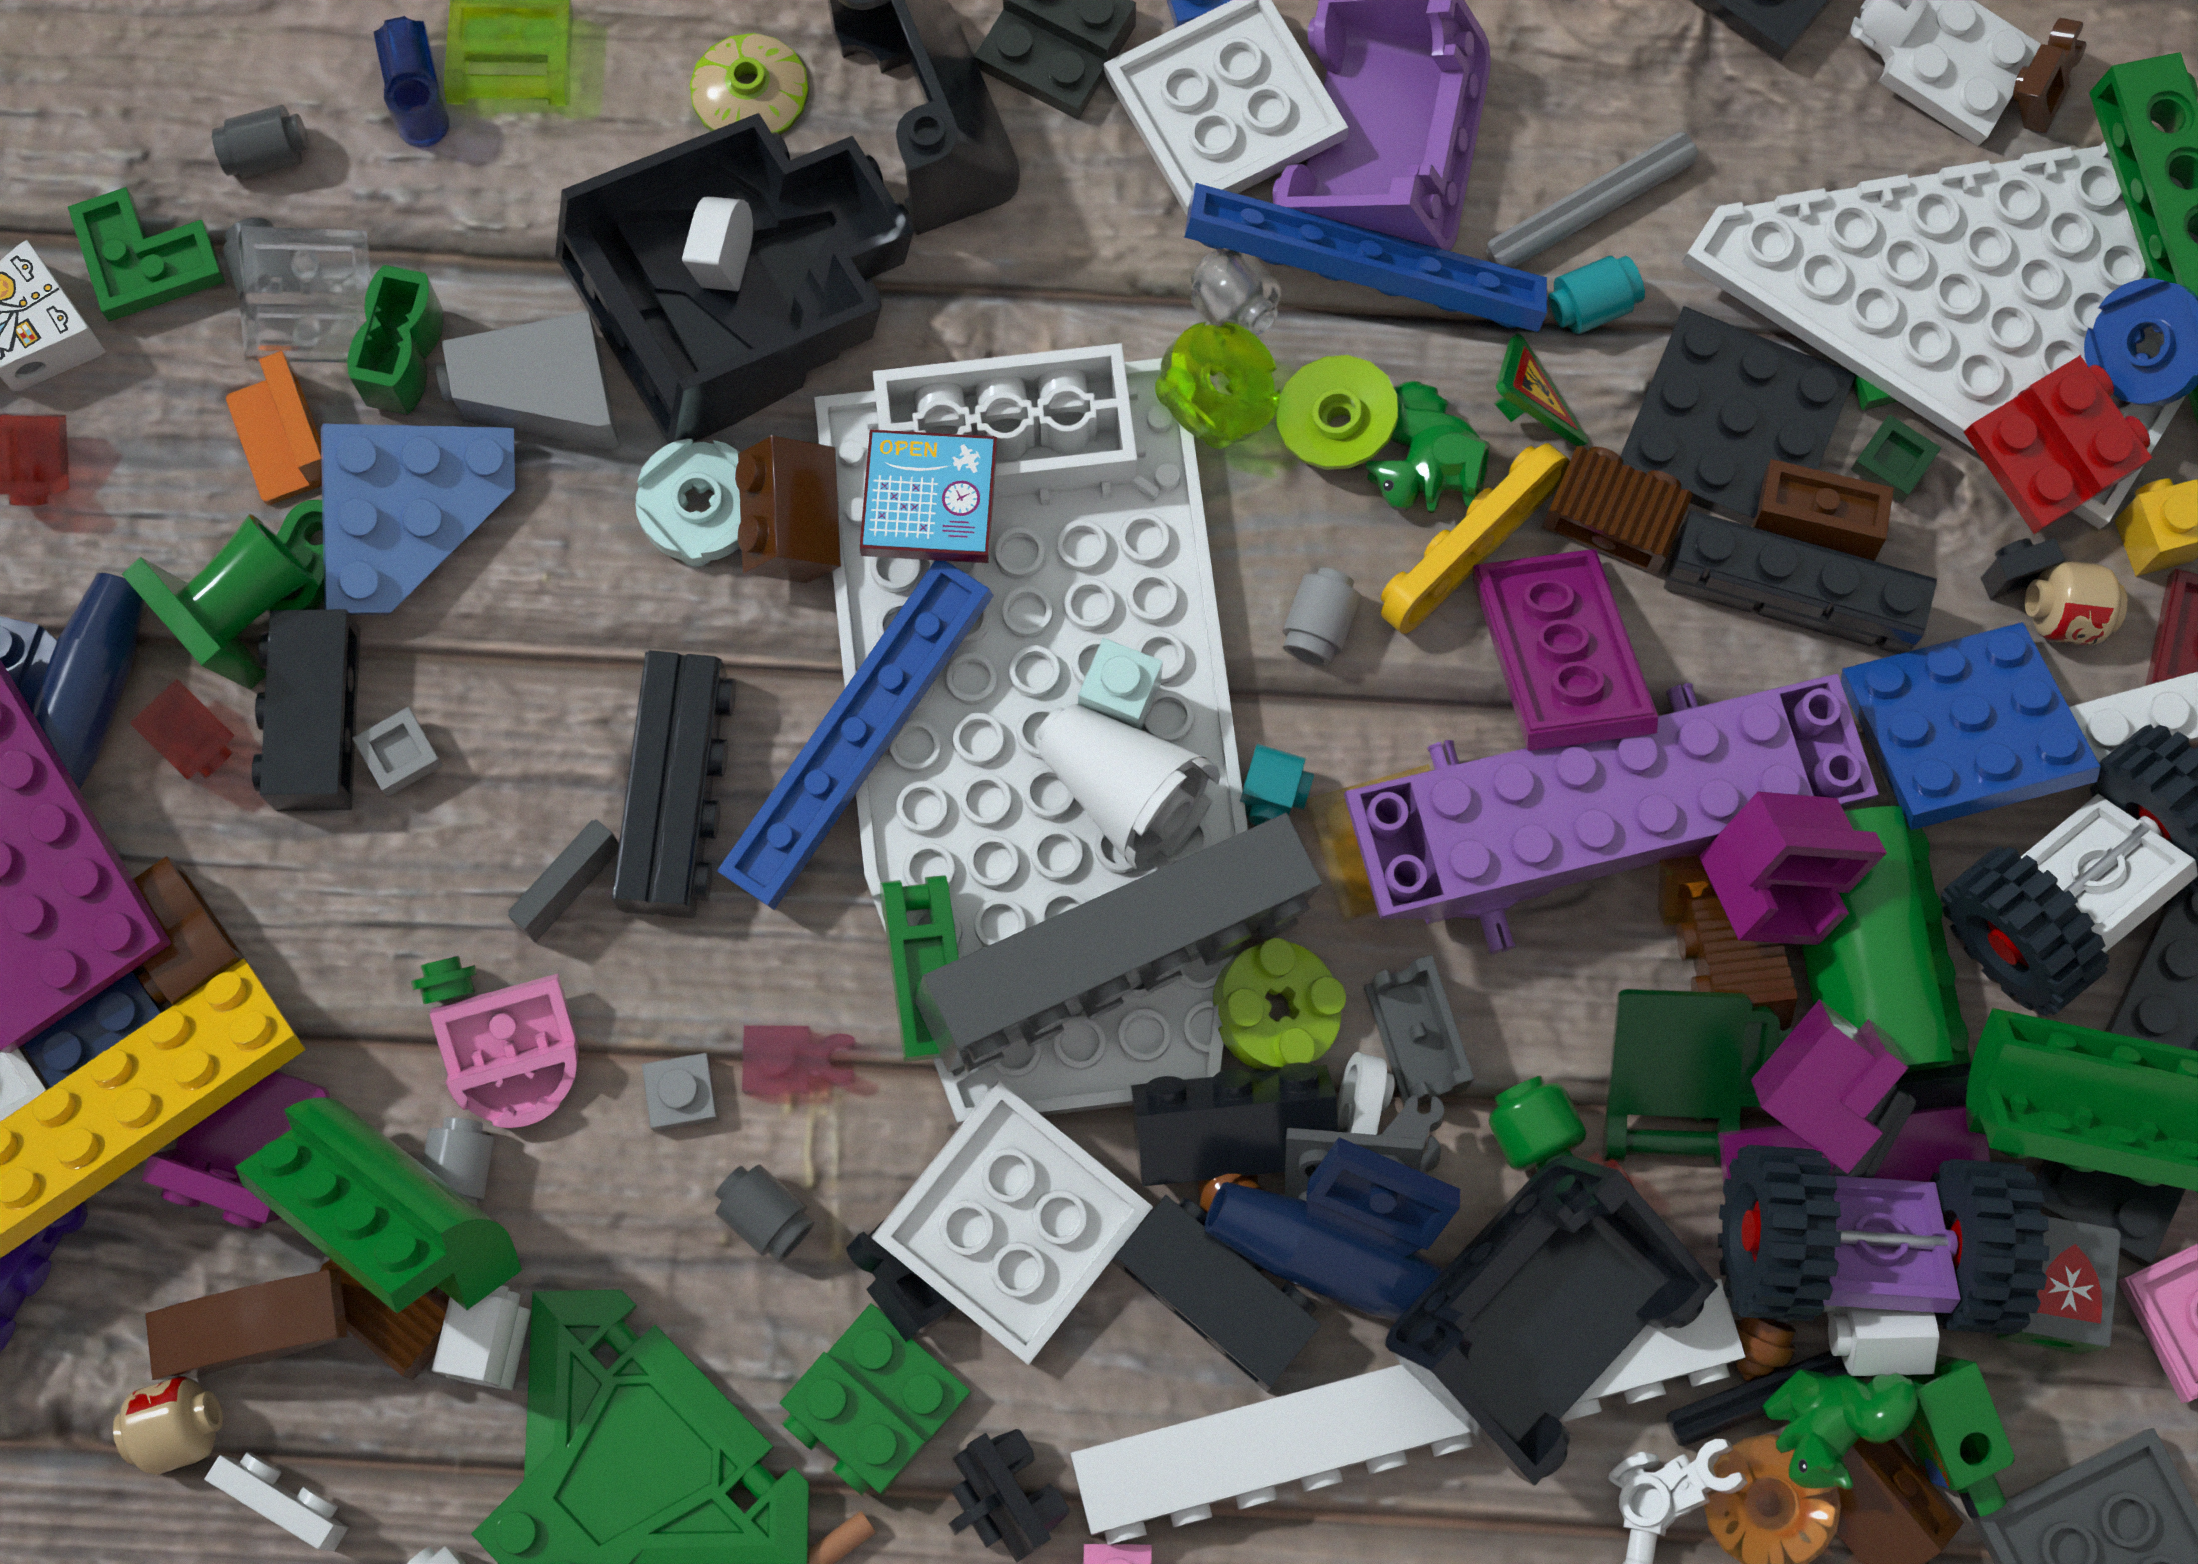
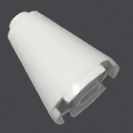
M1079 704L1070 705L1065 709L1060 707L1052 711L1043 721L1038 732V738L1041 740L1039 746L1040 756L1123 858L1139 871H1149L1155 868L1146 860L1158 852L1166 858H1170L1193 834L1213 801L1203 794L1208 779H1211L1217 785L1219 784L1220 773L1218 766L1206 757Z

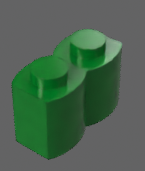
M383 265L376 272L368 286L364 305L367 321L360 327L351 342L347 358V369L352 383L367 407L408 415L417 406L425 390L427 381L425 358L433 351L441 336L443 309L426 273Z

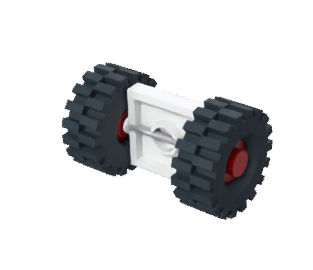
M2151 724L2145 725L2099 762L2101 768L2098 781L2090 787L2093 798L2020 857L2016 849L2008 847L2004 850L2002 846L1995 847L1943 889L1944 892L1941 893L1940 900L1945 904L1942 907L1944 916L1954 923L1950 926V929L1956 938L1962 939L1966 944L1963 948L1971 960L1976 958L1984 967L1981 971L1990 981L1995 978L2001 984L2002 992L2010 998L2016 995L2021 1006L2030 1011L2035 1008L2038 1014L2047 1016L2049 1013L2052 1016L2057 1014L2107 972L2108 968L2106 965L2109 964V955L2105 953L2184 887L2187 892L2196 893L2198 891V747L2196 749L2192 748L2189 743V737L2180 732H2176L2172 736L2169 728L2166 726L2158 725L2153 728Z

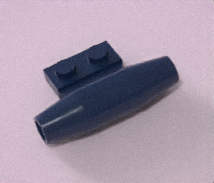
M108 573L96 574L58 640L39 624L0 616V660L79 791L99 758L131 672L145 602L125 578Z
M1339 1137L1308 1180L1307 1201L1224 1182L1215 1194L1208 1210L1205 1231L1277 1277L1368 1315L1397 1321L1445 1270L1417 1251L1422 1248L1428 1250L1459 1210L1461 1189Z

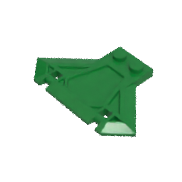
M623 1290L532 1291L524 1481L471 1533L498 1564H808L810 1483L795 1467L790 1468L777 1480L761 1464L774 1449V1446L657 1325H654L643 1336L639 1337L625 1323V1320L638 1306ZM605 1342L620 1356L609 1368L594 1354ZM741 1483L758 1499L747 1512L730 1496Z

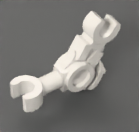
M1726 1439L1709 1441L1699 1450L1696 1460L1692 1463L1689 1462L1686 1454H1683L1666 1463L1664 1468L1655 1473L1646 1472L1644 1469L1656 1467L1659 1463L1658 1455L1639 1452L1623 1460L1609 1473L1608 1479L1622 1488L1619 1495V1509L1624 1518L1623 1527L1631 1529L1626 1559L1622 1564H1653L1657 1535L1665 1536L1666 1529L1676 1518L1710 1503L1707 1492L1711 1490L1722 1494H1733L1741 1490L1748 1483L1745 1475L1740 1472L1731 1474L1726 1478H1717L1714 1473L1713 1466L1715 1460L1719 1456L1733 1450L1729 1441Z

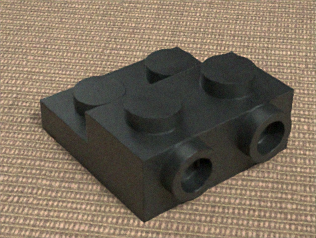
M1003 0V10L977 50L974 58L980 71L1079 120L1105 77L1104 63L1119 55L1136 27V2L1132 0Z

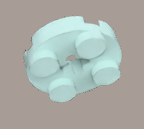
M684 439L664 446L649 458L641 469L637 481L639 488L636 494L635 505L636 515L643 532L658 550L669 557L682 560L686 565L697 567L704 566L711 560L726 557L740 548L737 538L738 528L741 523L740 492L735 481L739 451L726 443L715 440L711 444L707 442L693 443L692 439ZM692 488L700 494L708 489L714 493L709 499L711 507L704 512L696 510L690 513L684 510L688 505L685 493Z

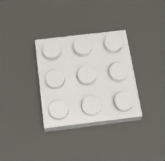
M1231 0L1104 63V72L1107 80L1186 215L1188 214L1189 202L1195 183L1238 194L1282 172L1288 165L1298 164L1348 139V126L1272 0Z
M996 1081L871 1237L1029 1365L1153 1206L1004 1084Z

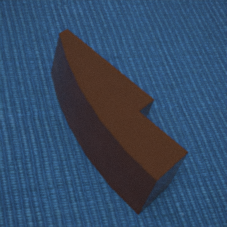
M340 1269L324 1270L246 1286L145 1313L152 1380H167L177 1376L197 1378L236 1365L261 1364L348 1337Z

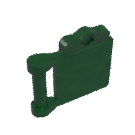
M1621 990L1618 993L1607 1107L1603 1130V1161L1624 1162L1626 1155L1713 1158L1715 1166H1721L1718 1133L1740 1131L1741 1106H1761L1751 1079L1779 1047L1780 1021L1775 1012L1769 1007L1752 1006L1750 997L1744 993ZM1627 1115L1717 1118L1715 1132L1627 1129Z

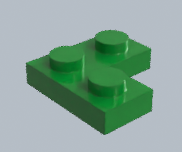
M127 187L68 206L101 312L108 322L226 282L209 230L202 219L146 238L134 198Z

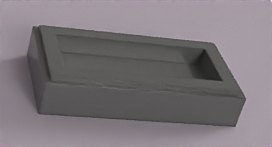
M597 819L591 820L508 910L509 918L534 943L540 939L618 853L619 843L614 834Z

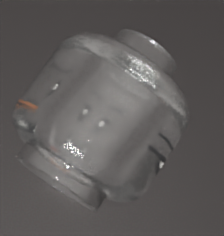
M1218 249L1206 255L1194 269L1191 276V303L1196 311L1222 337L1237 340L1250 334L1258 336L1268 330L1275 322L1278 315L1277 305L1280 301L1281 285L1277 278L1255 256L1229 249Z

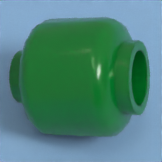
M1536 1076L1505 1090L1494 1098L1498 1107L1489 1116V1126L1508 1165L1516 1171L1525 1172L1536 1168L1538 1172L1543 1166L1554 1159L1562 1156H1573L1572 1150L1579 1147L1586 1139V1129L1567 1090L1559 1083L1545 1084L1542 1076Z

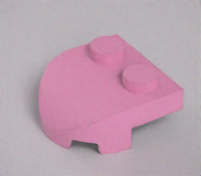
M559 973L431 1008L429 1013L448 1075L446 1085L453 1099L463 1110L468 1109L475 1115L491 1121L493 1126L517 1128L537 1123L551 1115L559 1107L573 1084L579 1058L577 1034Z

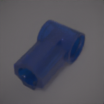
M406 16L385 20L384 25L373 32L385 85L384 101L400 138L407 144L415 147H429L445 137L449 129V115L442 99L427 27L424 21H415ZM425 105L422 109L408 112L413 107Z

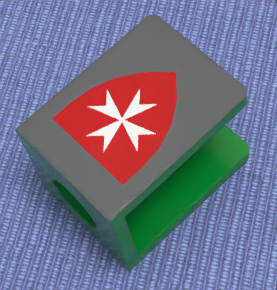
M2048 1217L2049 1231L2043 1233L2044 1245L2050 1246L2049 1261H2043L2042 1272L2047 1275L2045 1290H2037V1296L2041 1304L2036 1314L2029 1313L2031 1323L2026 1329H2019L2020 1333L2017 1334L1997 1333V1340L2081 1355L2109 1348L2111 1345L2121 1234L2114 1228Z

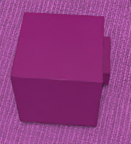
M1757 791L1699 855V858L1739 941L1819 945L1849 914L1839 893H1849L1887 852L1876 832L1853 830L1837 798Z
M1819 999L1754 1075L1751 1081L1761 1108L1815 1150L1823 1152V1156L1848 1174L1883 1134L1882 1129L1866 1118L1867 1115L1904 1074L1908 1066L1890 1034L1868 1018L1861 1028L1858 1029Z

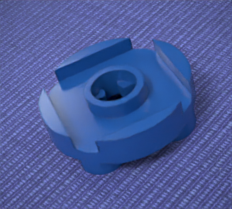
M2145 278L2126 283L2106 296L2098 307L2102 311L2097 316L2093 329L2088 327L2084 340V353L2088 367L2094 364L2098 365L2110 376L2114 386L2113 395L2122 401L2152 407L2177 401L2194 390L2198 385V296L2195 292L2180 284L2154 278ZM2152 326L2156 333L2164 334V344L2160 346V352L2153 358L2147 353L2138 354L2136 348L2137 344L2145 340L2144 330Z

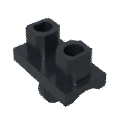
M1015 1429L992 1439L989 1438L987 1433H984L966 1445L967 1448L953 1458L965 1480L953 1487L951 1492L964 1512L949 1522L948 1525L955 1536L973 1526L986 1548L1002 1539L1014 1560L1018 1563L1052 1539L1049 1533L1070 1513V1509L1058 1489L1050 1483L1029 1497L1025 1496L1013 1475L1035 1461L1033 1449L1021 1430Z

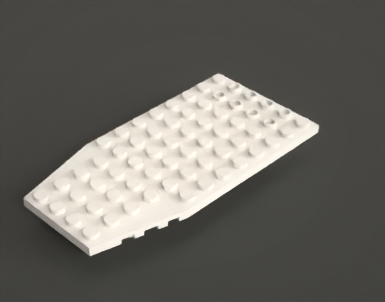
M1122 343L877 370L873 371L875 389L873 391L814 397L819 444L835 447L841 567L833 570L845 688L935 561L866 557L860 554L859 547L870 430L997 437L989 563L947 561L988 587L994 597L856 793L864 875L885 933L886 927L880 900V882L901 880L902 886L925 884V877L946 875L960 959L1248 830L1245 805L1243 802H1240L1243 790L1182 356L1124 362ZM1102 638L1109 639L1163 661L1161 684L1141 731L1206 757L1218 766L1220 773L1218 785L1211 779H1208L1203 794L1213 801L1193 834L1170 858H1166L1158 852L1146 860L1155 867L1149 871H1139L1123 858L1039 754L1041 740L1038 738V732L1043 721L1057 708L1065 709L1070 705L1078 704V694ZM928 909L906 912L908 926L931 924ZM1234 954L1209 966L1205 965L1202 957L1194 960L1190 965L1180 970L1183 975L1181 978L1153 992L1147 993L1144 985H1139L1122 996L1124 1001L1122 1005L1099 1017L1089 1020L1085 1012L1082 1011L1062 1024L1064 1031L1040 1044L1029 1047L1025 1038L1016 1041L1002 1051L1005 1056L1002 1060L978 1072L968 1074L965 1066L948 1072L942 1058L933 1059L957 1125L961 1126L996 1081L1004 1084L1040 1115L1046 1116L1132 1105L1131 1085L1146 1084L1157 1077L1175 1076L1183 1080L1213 1077L1221 1069L1224 1043L1218 1030L1219 1027L1223 1026L1218 1015V1005L1213 1007V990L1221 970L1233 958Z

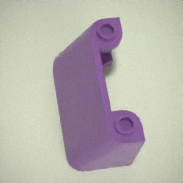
M1319 0L1316 16L1310 20L1308 26V43L1311 51L1318 55L1321 63L1327 70L1324 88L1348 126V139L1308 158L1307 166L1304 164L1288 165L1283 170L1281 177L1277 178L1274 183L1273 204L1450 251L1455 244L1490 74V47L1485 32L1465 0Z

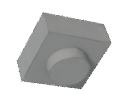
M409 706L352 738L380 789L387 797L443 766Z
M707 1053L642 1064L650 1128L654 1132L719 1121L710 1058Z

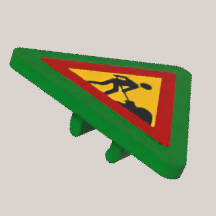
M1519 333L1515 334L1509 340L1496 383V389L1502 397L1494 405L1510 422L1526 412L1573 445L1585 446L1589 442L1587 436L1525 338Z

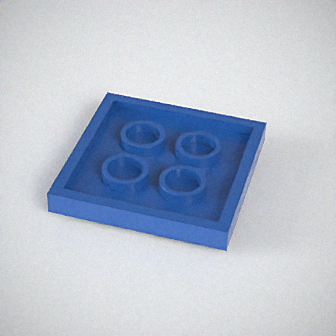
M2023 622L1842 669L1841 684L1899 806H1902L1903 815L1911 830L2098 781L2101 766Z

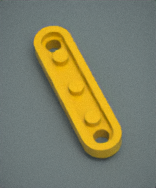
M1549 443L1542 444L1536 449L1533 446L1524 449L1513 461L1509 469V475L1494 490L1490 487L1482 490L1469 505L1466 517L1452 531L1445 529L1439 532L1428 544L1423 555L1424 558L1409 573L1402 571L1388 582L1380 597L1384 603L1381 617L1401 634L1409 633L1419 626L1473 573V565L1482 564L1554 493L1561 484L1570 463L1569 458Z

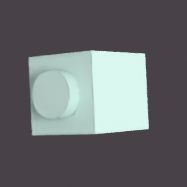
M1102 638L1078 694V704L1141 730L1161 684L1163 661L1109 639Z

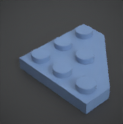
M322 424L324 610L347 609L350 615H389L515 490L514 428Z

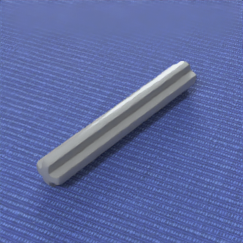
M1686 132L1675 133L1491 239L1486 249L1489 260L1492 263L1510 268L1516 267L1693 165L1698 155L1695 143L1692 142Z

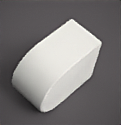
M703 197L698 203L693 215L682 261L702 288L739 291L753 237V218L749 204L741 199Z

